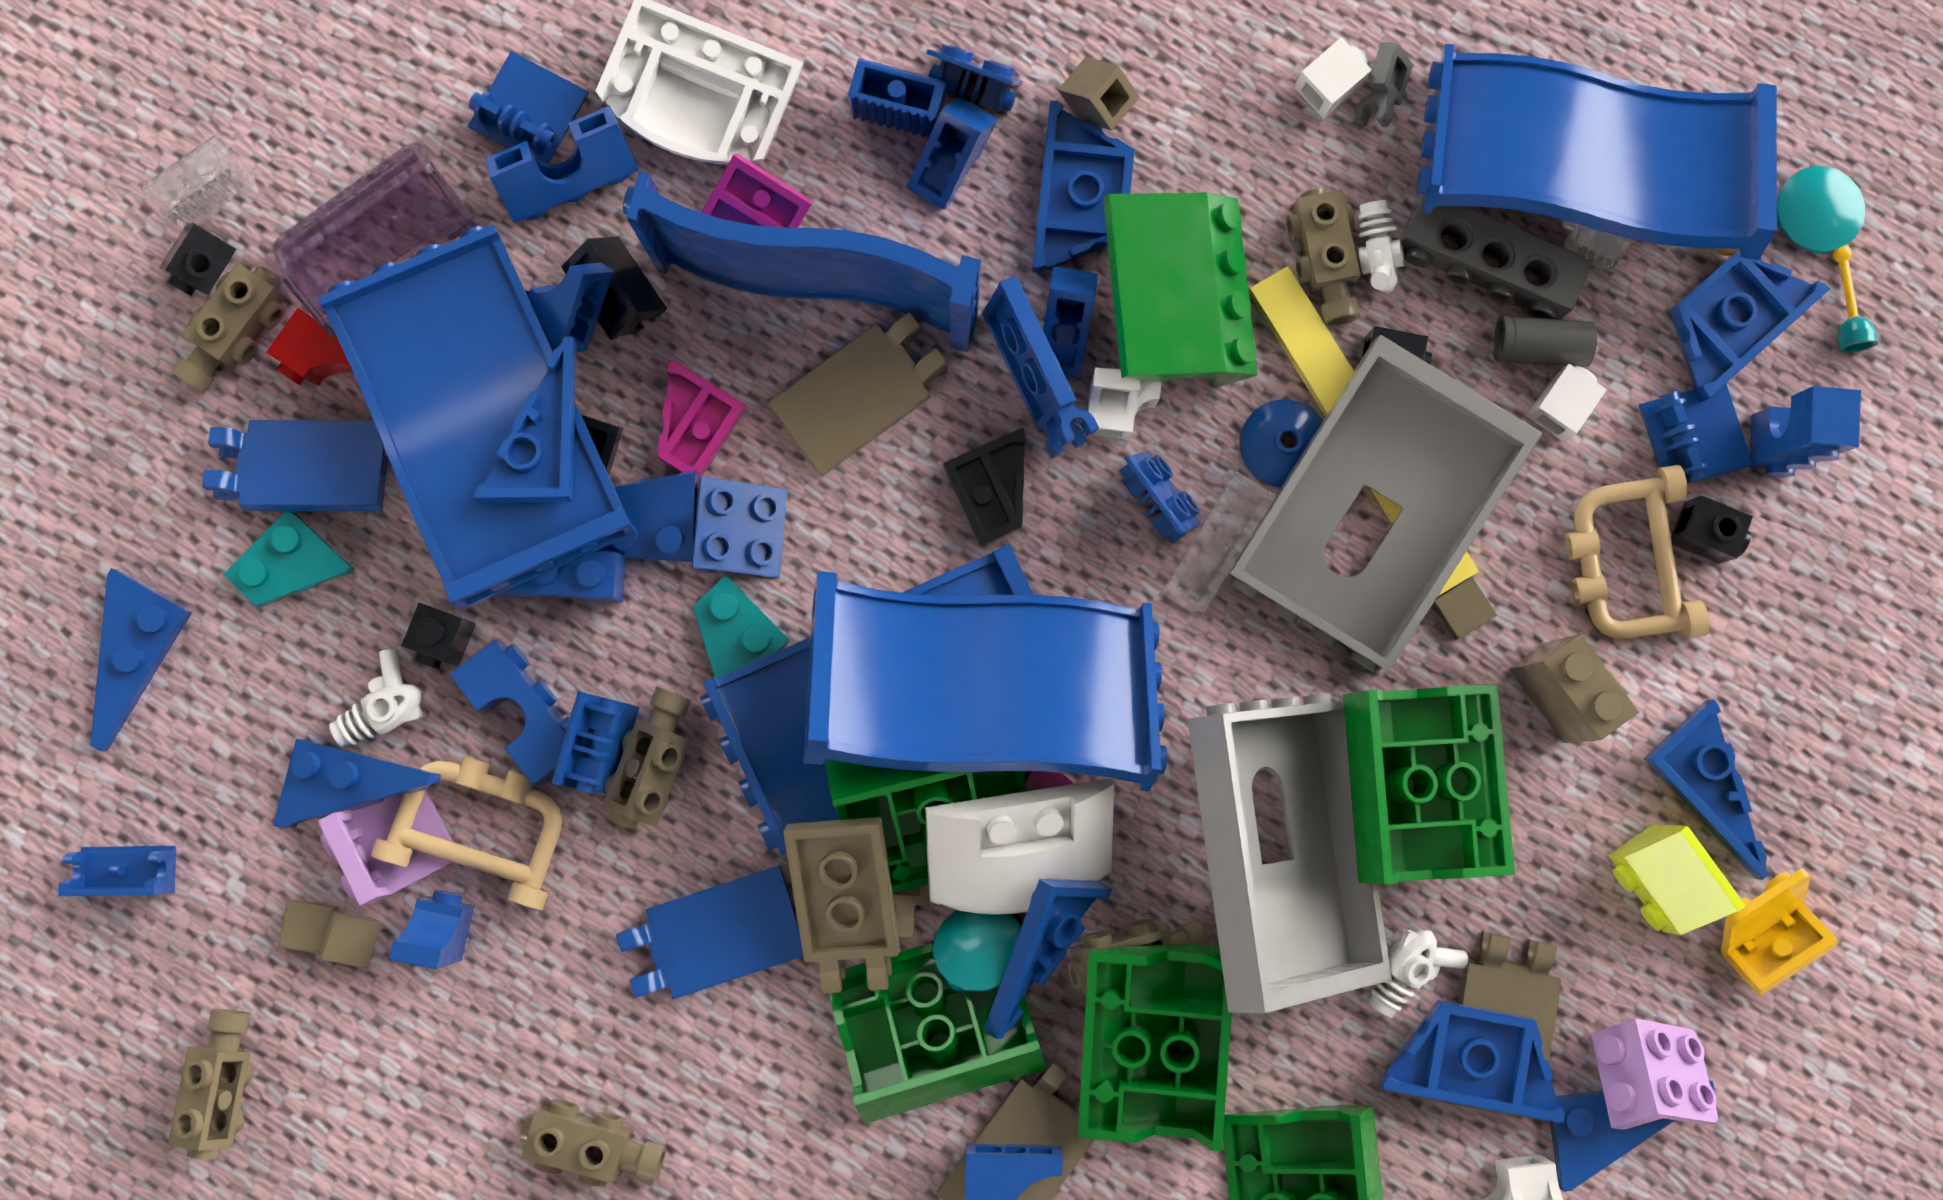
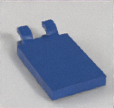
M1017 276L1000 281L984 308L982 315L1038 432L1043 431L1047 438L1046 446L1052 459L1059 456L1064 451L1063 446L1071 442L1075 449L1083 446L1088 441L1086 436L1095 433L1099 426L1091 413L1078 409L1073 405L1076 401L1073 391ZM1074 423H1078L1079 425H1081V427L1083 428V431L1081 430V428H1080L1078 425H1076V424H1074Z
M249 420L247 433L225 427H210L208 445L211 448H219L218 455L221 458H237L235 474L223 470H204L202 487L205 490H213V498L215 500L239 499L238 505L244 511L382 512L388 456L385 455L384 445L374 420Z
M780 865L645 909L649 923L616 934L621 952L649 944L656 970L630 979L635 998L669 986L672 999H676L803 957L798 920Z

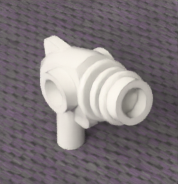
M1379 200L1360 205L1361 214L1358 216V219L1367 220V222L1360 224V228L1368 229V231L1360 233L1359 238H1369V240L1366 241L1365 247L1359 248V259L1363 274L1371 273L1372 275L1371 285L1380 292L1388 294L1398 282L1397 268L1405 266L1401 240L1393 241L1391 236L1387 235L1397 230L1396 226L1386 227L1387 224L1393 222V218H1385L1386 215L1391 214L1392 210L1388 209L1387 200Z
M388 649L379 652L382 676L371 679L368 683L371 693L361 699V705L357 703L352 705V711H346L345 716L342 714L338 715L337 720L329 724L334 739L341 747L349 744L356 745L358 739L363 741L366 739V736L372 739L376 736V732L380 736L384 735L402 723L418 720L422 717L419 706L421 691L414 685L403 684L398 649Z
M1406 930L1401 941L1393 944L1388 951L1392 980L1376 984L1381 991L1372 989L1371 993L1373 995L1368 1003L1382 1014L1393 1018L1397 1011L1402 1010L1397 1001L1401 1003L1407 1002V999L1402 994L1414 997V992L1407 985L1420 989L1423 984L1437 977L1440 967L1464 969L1468 964L1466 951L1437 947V941L1432 931L1419 930L1414 932Z

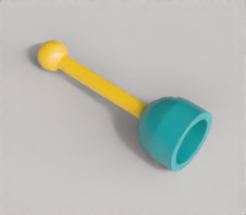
M1846 245L1833 250L1832 253L1833 259L1839 263L1849 318L1840 326L1837 333L1838 347L1842 353L1864 351L1878 345L1877 332L1873 322L1865 317L1858 316L1848 262L1852 256V251Z

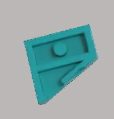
M284 511L223 575L255 606L263 607L282 600L284 596L292 593H300L335 577L349 575L355 568L294 511Z
M727 575L693 606L715 678L782 650L790 642L787 636Z

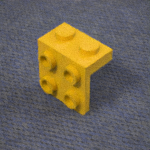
M1800 869L1792 875H1789L1788 872L1777 875L1766 885L1765 892L1755 899L1742 898L1741 900L1746 906L1740 911L1727 916L1725 920L1720 952L1759 997L1837 946L1838 939L1804 904L1811 878L1804 869Z

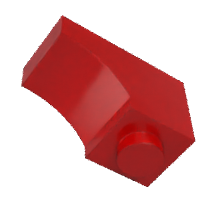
M299 308L296 309L266 352L281 362L276 370L301 385L305 378L319 386L325 378L331 375L346 372L353 373L335 332Z

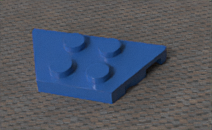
M1050 100L1032 272H1041L1053 266L1055 267L1107 248L1103 196L1108 194H1130L1135 149L1117 138L1106 136L1100 127L1090 121L1082 122L1063 110L1064 105Z
M1740 251L1729 256L1670 309L1697 397L1702 402L1712 397L1829 291L1830 288L1820 281L1810 284L1791 276L1793 270L1777 263L1769 264L1761 258L1757 260L1740 257Z
M1437 1000L1379 1079V1086L1387 1091L1558 1123H1564L1565 1120L1563 1108L1558 1104L1551 1080L1554 1078L1549 1062L1545 1059L1542 1052L1543 1042L1537 1022L1527 1016Z

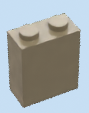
M1582 634L1545 642L1509 668L1563 743L1602 740L1639 713L1638 709Z

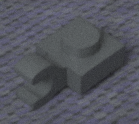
M1381 42L1376 59L1370 65L1372 70L1368 75V84L1373 90L1357 104L1354 112L1355 119L1361 126H1367L1370 115L1378 111L1376 120L1382 127H1388L1393 118V105H1401L1413 64L1397 42Z

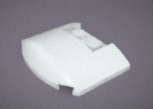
M634 0L595 92L602 102L606 101L607 105H610L615 116L627 128L641 138L666 151L701 162L728 165L732 156L738 153L750 162L759 163L764 162L804 62L652 0Z
M1112 778L925 807L930 901L959 911L977 914L1023 913L1028 911L1032 894L1037 887L1039 879L1099 881L1111 873L1114 782Z

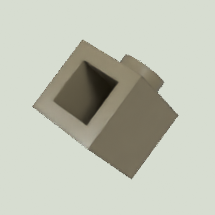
M1088 57L1083 59L1058 89L1079 120L1082 122L1088 120L1098 127L1111 131L1140 98L1119 65Z

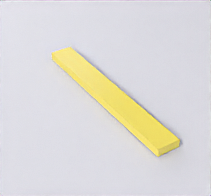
M1289 266L1251 287L1248 293L1326 417L1354 373V370ZM1371 489L1393 525L1403 508ZM1467 551L1439 595L1479 572Z

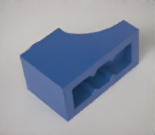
M961 97L941 109L906 187L940 208H947L965 176L981 156L998 119Z
M603 263L571 265L559 285L530 288L528 298L552 351L561 345L563 337H574L577 343L576 353L587 351L614 271Z
M1053 266L1043 331L1064 375L1081 378L1096 297L1098 273Z
M434 890L433 897L418 898L406 928L397 939L393 940L389 960L431 969H439L462 961L475 905L461 903L462 894L444 890Z
M966 1144L965 1200H1016L1033 1183L1048 1177L1062 1176L1063 1155L1061 1145Z

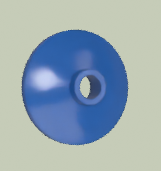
M1274 400L1260 406L1249 416L1241 433L1240 448L1246 466L1262 482L1281 488L1323 422L1322 418L1309 406L1294 400ZM1288 433L1295 438V446L1293 448H1286L1281 444L1280 437L1282 434Z

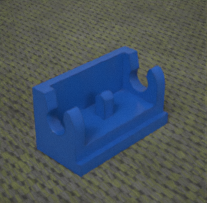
M176 846L81 847V852L67 853L62 859L64 864H72L73 875L71 879H65L59 883L58 896L158 895L175 892Z

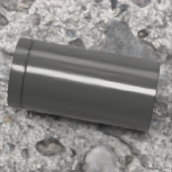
M1501 316L1494 330V359L1500 362L1561 366L1571 364L1572 366L1589 367L1596 352L1597 329L1593 322Z

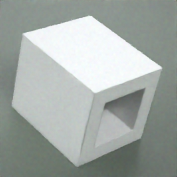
M1341 37L1301 72L1294 88L1325 119L1363 86L1372 69L1368 66L1364 54L1357 47L1349 46Z
M1568 364L1553 375L1526 417L1563 442L1578 433L1607 389L1597 383L1596 376L1589 370L1580 366L1573 367L1571 364Z

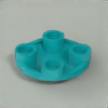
M1813 166L1801 169L1786 180L1778 194L1777 223L1781 225V228L1792 242L1814 254L1823 255L1847 245L1856 238L1864 224L1865 203L1861 190L1849 176L1835 168Z
M956 910L945 919L934 937L933 956L938 971L947 980L948 985L956 991H988L999 987L1014 949L1016 937L1021 930L1019 922L1011 914H977Z

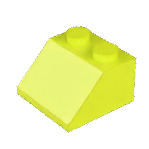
M1652 824L1608 855L1616 865V868L1612 870L1615 878L1625 890L1636 893L1644 904L1640 908L1641 914L1657 931L1662 930L1666 933L1683 935L1734 914L1746 906L1688 826Z

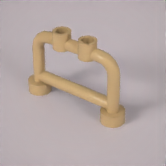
M1680 465L1658 468L1656 478L1606 485L1592 489L1579 500L1574 510L1575 532L1566 533L1564 537L1565 550L1569 560L1580 559L1582 577L1572 579L1574 599L1577 605L1587 604L1588 613L1593 625L1602 634L1613 639H1629L1680 630L1686 639L1707 636L1709 633V616L1703 601L1681 602L1666 503L1684 501L1687 497V481ZM1645 498L1664 615L1617 621L1612 619L1607 610L1608 589L1606 580L1601 574L1599 562L1600 540L1597 531L1594 529L1593 513L1598 506L1603 504Z
M466 756L463 757L461 765L447 761H435L419 768L441 774L440 779L540 811L543 815L544 824L529 866L411 829L426 790L412 794L404 793L387 840L377 838L370 856L407 868L413 850L483 871L513 881L507 900L543 911L549 892L540 889L558 842L563 822L560 807L555 800L544 792L533 789V785L525 775L508 771L506 779H502L488 774L490 764Z

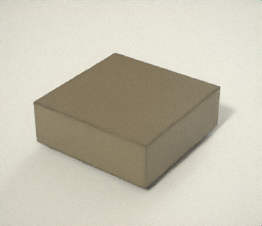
M1473 577L1466 579L1442 594L1432 604L1455 640L1462 638L1497 616Z
M287 900L278 947L320 953L333 911H338V906Z
M333 911L319 953L320 959L368 969L382 922L376 919Z

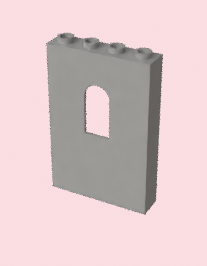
M1380 335L1372 342L1229 569L1228 573L1236 577L1232 586L1254 600L1259 593L1264 594L1275 601L1271 610L1295 624L1298 617L1303 618L1314 625L1310 634L1330 647L1334 648L1338 641L1350 647L1354 651L1349 658L1369 671L1374 672L1377 665L1389 672L1543 433ZM1366 485L1403 509L1366 567L1360 573L1351 577L1338 576L1326 565L1324 550L1363 486Z
M1330 693L1303 696V705L1300 704L1299 696L1271 700L1272 708H1269L1268 699L1239 703L1240 712H1236L1235 703L1206 706L1207 716L1188 719L1229 1013H1269L1392 980L1378 884L1358 883L1343 701L1331 702ZM1261 768L1271 770L1278 779L1290 859L1262 864L1252 795L1253 778Z

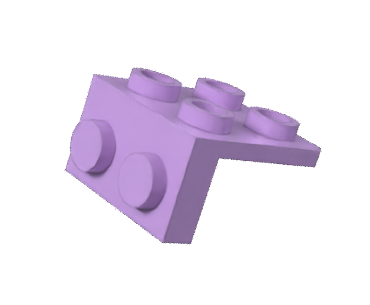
M426 789L411 829L453 842ZM404 793L384 798V802L356 810L334 812L318 821L323 831L320 834L322 846L331 858L337 859L344 873L341 876L342 886L347 895L352 900H357L360 906L380 902L453 863L413 850L407 868L370 856L377 838L387 840Z
M1635 1018L1590 1034L1611 1128L1625 1130L1662 1118L1704 1125L1717 1122L1716 1095L1709 1083L1704 1063V1048L1697 1034L1692 1029Z

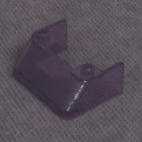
M413 142L395 152L285 231L273 243L272 251L281 281L332 338L336 334L317 297L328 293V290L337 283L343 281L355 282L372 275V272L377 267L395 262L431 235L436 239L446 237L448 240H452L460 236L468 227L473 228L481 225L420 143Z

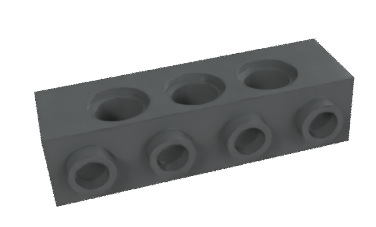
M1424 194L1416 201L1400 237L1403 253L1405 254L1404 258L1407 262L1422 268H1427L1431 265L1445 271V276L1456 284L1467 286L1472 283L1487 290V295L1498 302L1512 303L1514 301L1529 308V314L1535 318L1561 320L1574 309L1593 261L1466 206H1436L1433 208L1431 215L1422 214ZM1441 235L1453 237L1458 244V250L1447 248L1442 243ZM1483 252L1493 254L1499 262V268L1487 265L1483 259ZM1525 270L1533 271L1538 276L1540 286H1534L1527 281L1524 273Z

